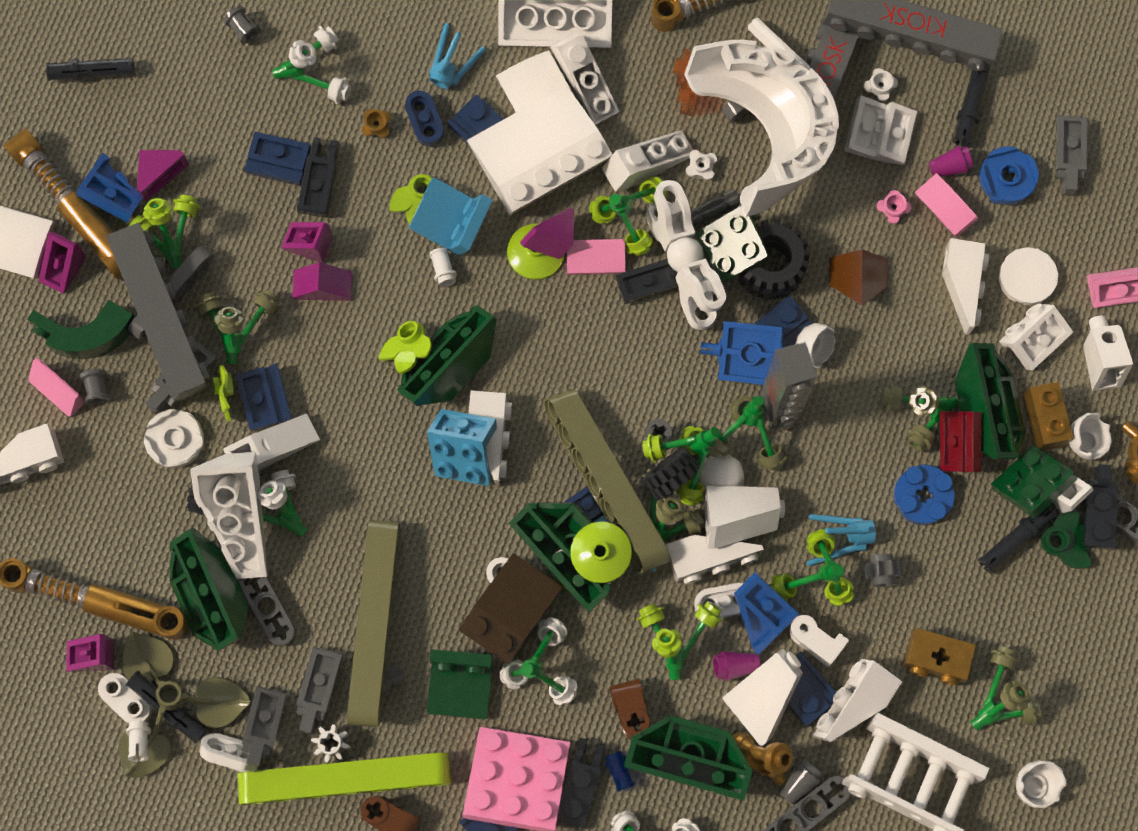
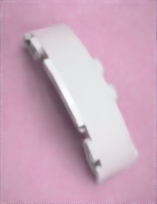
M726 40L694 46L684 74L692 91L701 96L724 98L745 107L759 119L769 135L772 147L770 165L762 177L745 187L740 195V203L746 217L758 214L787 196L819 171L827 162L836 144L837 129L839 127L838 112L833 96L824 81L812 68L806 69L795 60V55L775 46L773 50L756 45L757 41Z

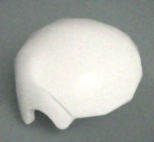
M813 323L804 327L796 341V344L806 341L815 368L822 367V363L827 361L834 352L835 330L821 323Z
M1086 413L1075 420L1070 426L1073 440L1069 442V445L1082 459L1090 461L1100 459L1109 452L1112 443L1109 431L1110 425L1100 420L1101 414Z
M730 454L723 457L710 456L706 458L699 477L700 483L705 488L704 494L706 492V485L744 486V471L740 462Z
M1037 760L1027 763L1020 770L1015 787L1020 800L1028 806L1047 808L1060 800L1062 788L1066 786V778L1062 769L1055 763Z

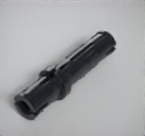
M133 57L92 61L72 59L71 62L46 63V75L48 81L61 79L81 81V78L134 76L135 65Z
M990 68L987 71L982 70L981 74H979V71H971L962 109L958 111L956 117L958 124L952 142L959 146L962 135L964 139L961 147H969L971 145L974 126L978 124L980 119L978 111Z
M1049 505L1036 519L1031 516L1020 519L1018 521L1019 525L978 559L981 566L983 564L986 565L983 569L989 574L993 573L998 566L1029 539H1035L1039 536V531L1058 516L1056 510L1051 511L1052 506Z
M139 670L136 671L125 686L129 687L148 705L159 712L160 706L156 698L158 687L143 676ZM179 706L174 710H166L163 717L169 721L168 725L171 728L176 727L194 744L207 732L208 728L204 727L187 713L189 709L185 706L182 708Z

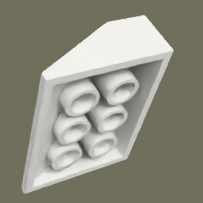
M499 0L498 45L552 46L573 34H583L588 47L611 48L612 0Z
M567 85L467 140L509 216L605 163L612 156L601 133Z

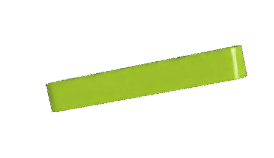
M446 752L237 773L239 805L451 784L449 753Z

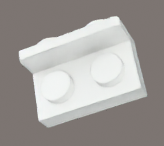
M1036 304L1026 312L1027 316L1019 323L1010 326L1005 332L1006 335L999 341L1002 346L1012 349L1026 370L1033 371L1073 333L1054 305Z

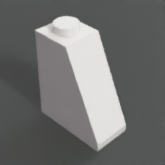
M706 485L703 508L707 548L714 549L776 531L779 518H784L785 501L780 500L778 488Z
M784 649L774 654L722 698L760 746H763L772 739L803 674L799 669L801 664L796 656L790 651L786 653Z

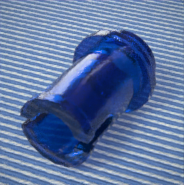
M622 750L605 756L607 763H604L605 767H609L617 792L635 786L629 768L624 767L627 755L624 756Z

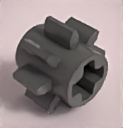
M893 554L870 556L871 563H865L866 565H864L865 580L872 579L873 587L894 586L895 578L902 576L901 561L894 562Z

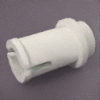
M437 248L429 254L436 273L434 280L440 287H447L456 282L457 273L452 270L447 248Z
M132 721L126 729V734L129 736L128 760L131 762H138V750L141 762L147 761L149 758L148 735L151 733V729L145 721Z

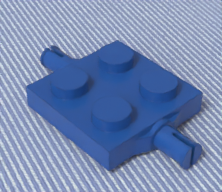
M724 321L723 334L719 344L701 342L700 348L709 349H700V354L717 356L719 362L718 380L764 385L775 350L784 348L782 343L784 327Z

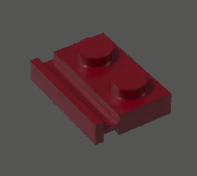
M940 411V470L981 472V412Z

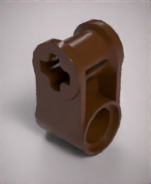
M639 678L609 686L622 731L630 740L632 736L645 730L650 725L645 706V697ZM632 719H637L638 723L643 722L639 731H635L634 727H628L631 725Z
M377 796L367 798L361 806L362 818L380 831H416L422 821L401 807H396ZM380 802L382 804L380 810L383 812V815L381 817L375 816L371 819L369 817L371 812L367 809L370 804L375 806Z

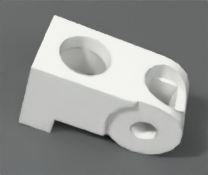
M808 615L796 617L789 630L790 637L796 644L828 668L849 641L840 633L833 639L818 628L816 621Z

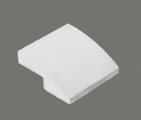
M550 51L530 57L496 75L516 112L565 85L571 90Z
M861 95L856 100L844 151L882 162L899 165L905 164L917 111L894 102L886 105Z
M0 205V269L37 278L48 234L53 231L55 221Z

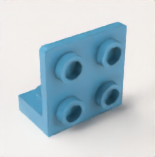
M433 178L428 184L409 225V229L439 246L447 248L452 253L461 255L470 250L493 199L484 194L473 199L444 182Z
M440 409L427 431L435 476L489 486L491 476L486 446L497 429L496 419Z

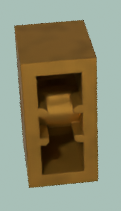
M1059 382L1029 387L1024 393L1023 399L1035 447L1041 451L1065 447L1073 440V435Z
M916 628L911 633L903 667L910 668V674L927 678L928 674L940 677L939 682L957 686L958 683H963L968 678L976 645ZM938 652L941 653L940 658L945 660L940 665H936V659L931 657Z

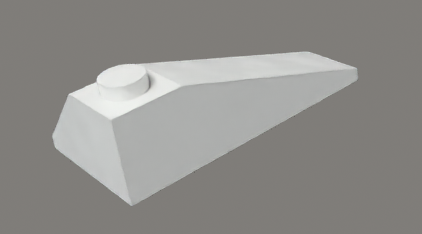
M256 452L224 454L191 468L194 499L198 507L202 508L208 520L209 528L211 531H214L220 542L221 550L236 579L267 577L262 505L260 503L261 500L258 499L260 479Z

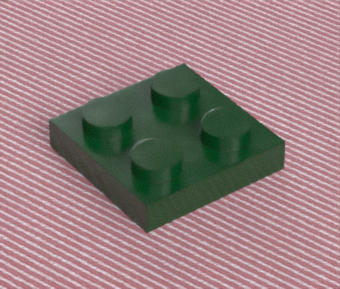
M1032 445L991 483L994 492L1036 519L1077 480L1074 471Z

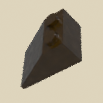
M513 553L476 602L458 631L509 665L517 659L564 586Z

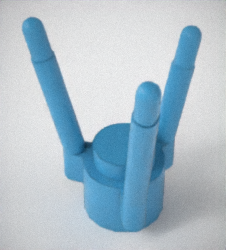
M449 23L444 24L435 59L429 71V80L436 86L447 90L451 85L457 87L462 76L486 50L485 47H481L456 74L455 70L457 67L450 60L461 37L460 32L455 34L444 60H441L450 27Z
M816 514L808 516L810 520L848 525L847 527L825 529L826 534H847L849 542H854V545L833 551L830 554L832 559L854 551L866 550V544L875 543L876 534L873 520ZM817 557L808 560L807 565L812 566L825 562V559Z

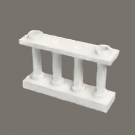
M879 713L873 715L869 719L866 729L873 732L872 736L874 739L858 776L848 775L843 779L842 784L849 787L848 791L859 798L867 796L933 829V831H964L953 825L969 784H977L985 780L989 768ZM891 741L901 746L900 750L902 753L886 790H883L869 783V780L885 743ZM919 755L927 759L930 766L915 802L911 804L897 797V794L913 757ZM947 769L955 773V777L958 780L942 818H939L925 811V808L941 771Z

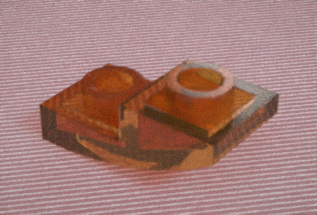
M684 48L682 58H676L673 74L677 75L676 85L680 86L676 101L681 103L680 114L691 116L695 92L690 88L684 75L691 51Z

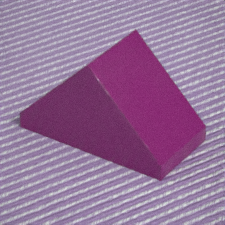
M139 150L137 189L146 202L189 165L185 155L180 150Z
M570 207L534 226L520 241L521 245L560 259L572 247L574 242V210Z
M291 222L281 249L324 263L333 240V235L329 225L325 222Z
M50 232L38 282L64 294L67 292L87 256L77 243L54 232Z
M321 262L294 270L293 300L351 301V271Z
M97 634L67 641L66 672L114 670V639L105 634Z

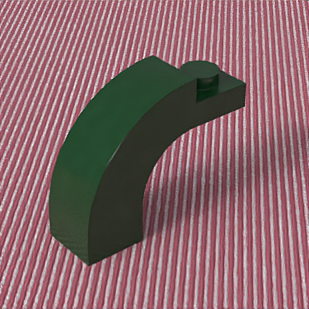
M108 300L92 322L78 328L63 327L35 310L32 311L27 320L34 327L32 332L47 340L45 345L52 352L72 359H90L107 354L120 346L130 336L128 327L135 316Z

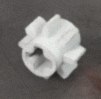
M335 724L331 726L330 731H325L322 727H319L321 735L318 739H311L319 747L314 752V755L326 754V763H330L333 756L342 761L343 756L341 752L343 749H350V746L343 741L348 733L344 731L338 735ZM331 736H334L338 746L332 747L331 752H328L329 750L324 746V742L330 741Z

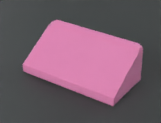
M624 239L574 240L572 247L567 251V275L616 274L625 272Z
M1138 267L1087 275L1093 308L1138 302Z
M39 358L33 360L29 375L30 383L68 417H72L84 404L83 398Z

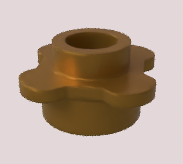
M378 109L366 110L363 114L365 124L361 128L362 134L366 137L379 135L380 138H386L390 133L388 122L392 119L391 114L388 111ZM374 122H379V125L375 126Z

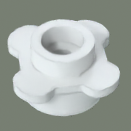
M877 68L873 71L870 81L865 82L864 89L866 92L875 94L880 101H886L889 98L890 91L897 87L898 80L889 72ZM883 83L884 86L880 87L878 84Z
M698 150L691 151L689 153L690 165L686 168V174L697 179H712L714 176L713 164L717 162L716 155L713 153L703 154ZM699 163H703L704 166L700 167Z

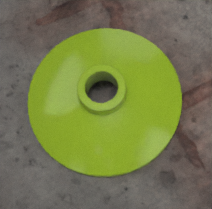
M529 224L518 229L510 238L507 247L508 261L513 270L520 276L531 280L545 279L556 273L561 267L565 256L564 254L560 259L539 252H532L521 245L520 241L538 224Z
M594 522L583 527L576 534L571 545V560L576 571L585 579L595 583H607L619 578L627 570L632 557V548L627 535L618 526L608 522ZM598 546L606 548V553L602 557L595 555V549Z

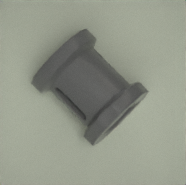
M243 6L233 8L223 20L226 26H231L235 31L241 44L249 43L257 37L261 30L257 23H253L249 19Z
M92 369L80 373V379L84 381L86 396L83 398L84 404L99 405L111 400L110 394L106 392L104 380L107 376L106 370Z
M656 419L647 425L645 441L649 434H653L656 431L658 434L664 433V443L670 442L672 428L669 423Z

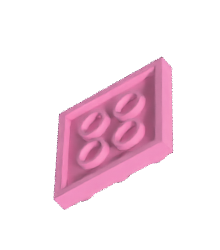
M480 727L463 818L536 831H555L570 742Z

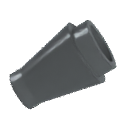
M804 758L801 763H796L780 794L791 804L795 805L800 798L821 783L819 779L824 773Z

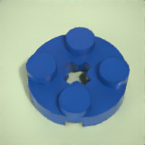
M1010 146L992 151L982 163L979 172L980 186L994 204L1014 205L1023 202L1032 194L1039 178L1038 167L1034 159L1029 154L1025 155L1023 152L1018 151V148ZM1004 170H1008L1011 174L1015 173L1016 177L1012 179V182L1002 178Z
M918 465L908 468L897 480L893 492L894 503L902 513V516L907 521L916 525H930L940 521L951 510L955 498L951 477L942 470L930 465ZM923 488H927L928 493L932 494V499L928 498L925 503L920 501L919 495H916V491H921Z

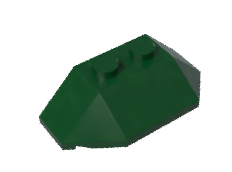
M476 305L470 308V311L461 313L446 321L430 338L432 348L428 357L418 358L416 365L410 371L402 374L401 385L397 389L398 393L416 406L451 401L490 359L497 322L495 316Z
M971 343L968 345L955 379L960 411L981 412V450L993 460L1019 458V450L1023 443L1025 428L1013 375L1004 359L997 353L998 349L994 343Z
M527 503L509 522L510 526L585 610L590 613L611 593L612 581L595 583L582 577L573 566L571 545L576 534L583 527L593 522L575 503ZM604 546L596 547L595 555L597 557L604 556L606 548Z
M190 528L170 542L172 553L170 557L169 581L180 607L187 617L193 636L212 646L214 650L221 651L242 638L249 605L221 548L195 528Z
M672 715L632 736L624 764L626 768L745 801L752 775L751 767L730 732Z

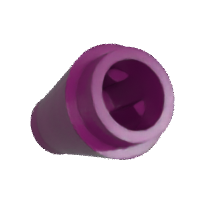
M957 146L928 162L932 176L936 173L940 177L968 173L967 170L974 168L967 146L962 148Z
M721 651L720 654L713 657L715 677L724 681L751 674L760 667L757 654Z

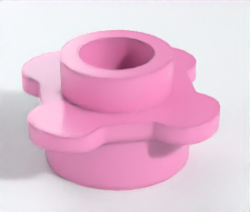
M891 190L885 199L879 200L876 205L877 210L883 212L888 217V222L892 224L898 223L899 218L904 213L908 214L911 211V204L897 190ZM891 205H896L897 208L892 209Z

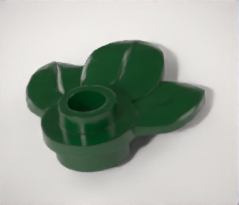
M1078 510L1060 513L1056 517L1054 525L1046 529L1041 536L1040 542L1043 550L1051 556H1059L1061 561L1070 568L1083 569L1091 566L1090 557L1086 552L1089 548L1083 547L1084 525L1079 524ZM1051 537L1059 539V547L1051 544Z

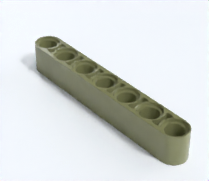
M570 389L545 399L544 407L549 420L608 523L618 526L627 535L632 548L630 562L634 569L642 574L669 561V553L665 543L577 391Z
M369 520L347 725L379 727L400 538V522Z

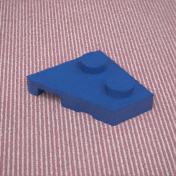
M102 153L78 187L76 195L128 223L139 207L143 197L128 183L127 178L121 171L118 173L114 171L108 164L110 158Z
M756 572L734 592L752 649L757 655L799 615L797 610Z

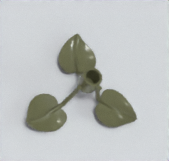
M131 632L123 650L122 660L125 676L129 680L139 670L149 681L153 682L154 680L158 685L156 698L160 708L155 727L148 735L149 758L147 761H140L139 750L138 762L128 760L129 736L126 734V731L122 734L119 740L118 754L123 775L128 778L143 777L155 772L167 761L171 751V743L167 737L158 734L166 710L176 709L182 701L198 704L196 716L199 721L210 728H222L232 723L250 704L248 695L235 683L219 677H210L199 682L196 687L197 698L181 693L180 687L175 682H164L159 679V677L166 676L173 666V653L168 645L159 639Z

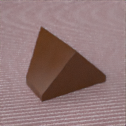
M863 249L830 257L829 287L835 288L860 305H864L881 291L887 289L888 259Z

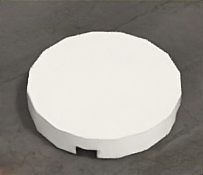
M1025 247L1013 251L1005 258L1000 267L998 280L1001 290L1010 300L1031 306L1040 304L1051 296L1057 286L1058 271L1055 262L1048 254L1036 248Z
M168 409L158 413L149 421L144 436V445L147 453L157 464L166 468H181L191 464L199 456L204 446V433L201 424L192 414L177 409Z

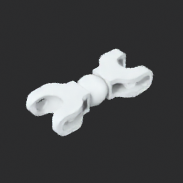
M666 180L657 186L654 193L655 202L649 205L646 219L652 235L662 244L664 251L667 252L669 265L678 272L675 279L679 287L681 306L688 323L694 329L706 330L714 323L717 316L716 311L722 308L726 300V293L719 275L710 268L707 260L703 259L702 246L697 240L693 239L695 231L691 221L690 206L681 185L676 181ZM665 190L671 191L675 195V202L670 203L666 201L663 192ZM656 211L658 212V218L654 214ZM713 294L717 297L716 301H713ZM699 307L700 310L704 311L708 318L700 320L695 315L696 308Z

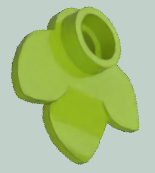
M419 174L410 180L408 186L398 188L391 197L390 211L406 212V219L410 225L424 193H419L417 188L421 185L428 187L430 180L433 178L426 174Z
M407 321L399 327L397 336L390 338L384 344L378 359L380 361L394 360L396 371L399 374H404L416 365L418 358L428 357L432 348V342L426 336V330L422 324L415 321Z
M224 365L219 368L220 370L217 371V377L212 378L214 395H219L221 410L224 412L225 419L230 422V406L227 396H233V382L230 372H227Z

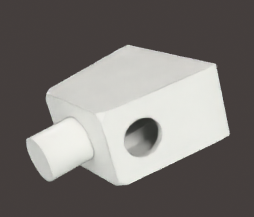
M1095 316L1089 320L1091 330L1084 343V353L1092 391L1122 387L1133 366L1122 328L1119 325L1108 326L1106 316Z

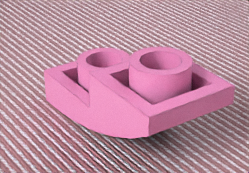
M937 173L915 192L918 198L956 238L978 219L977 215Z

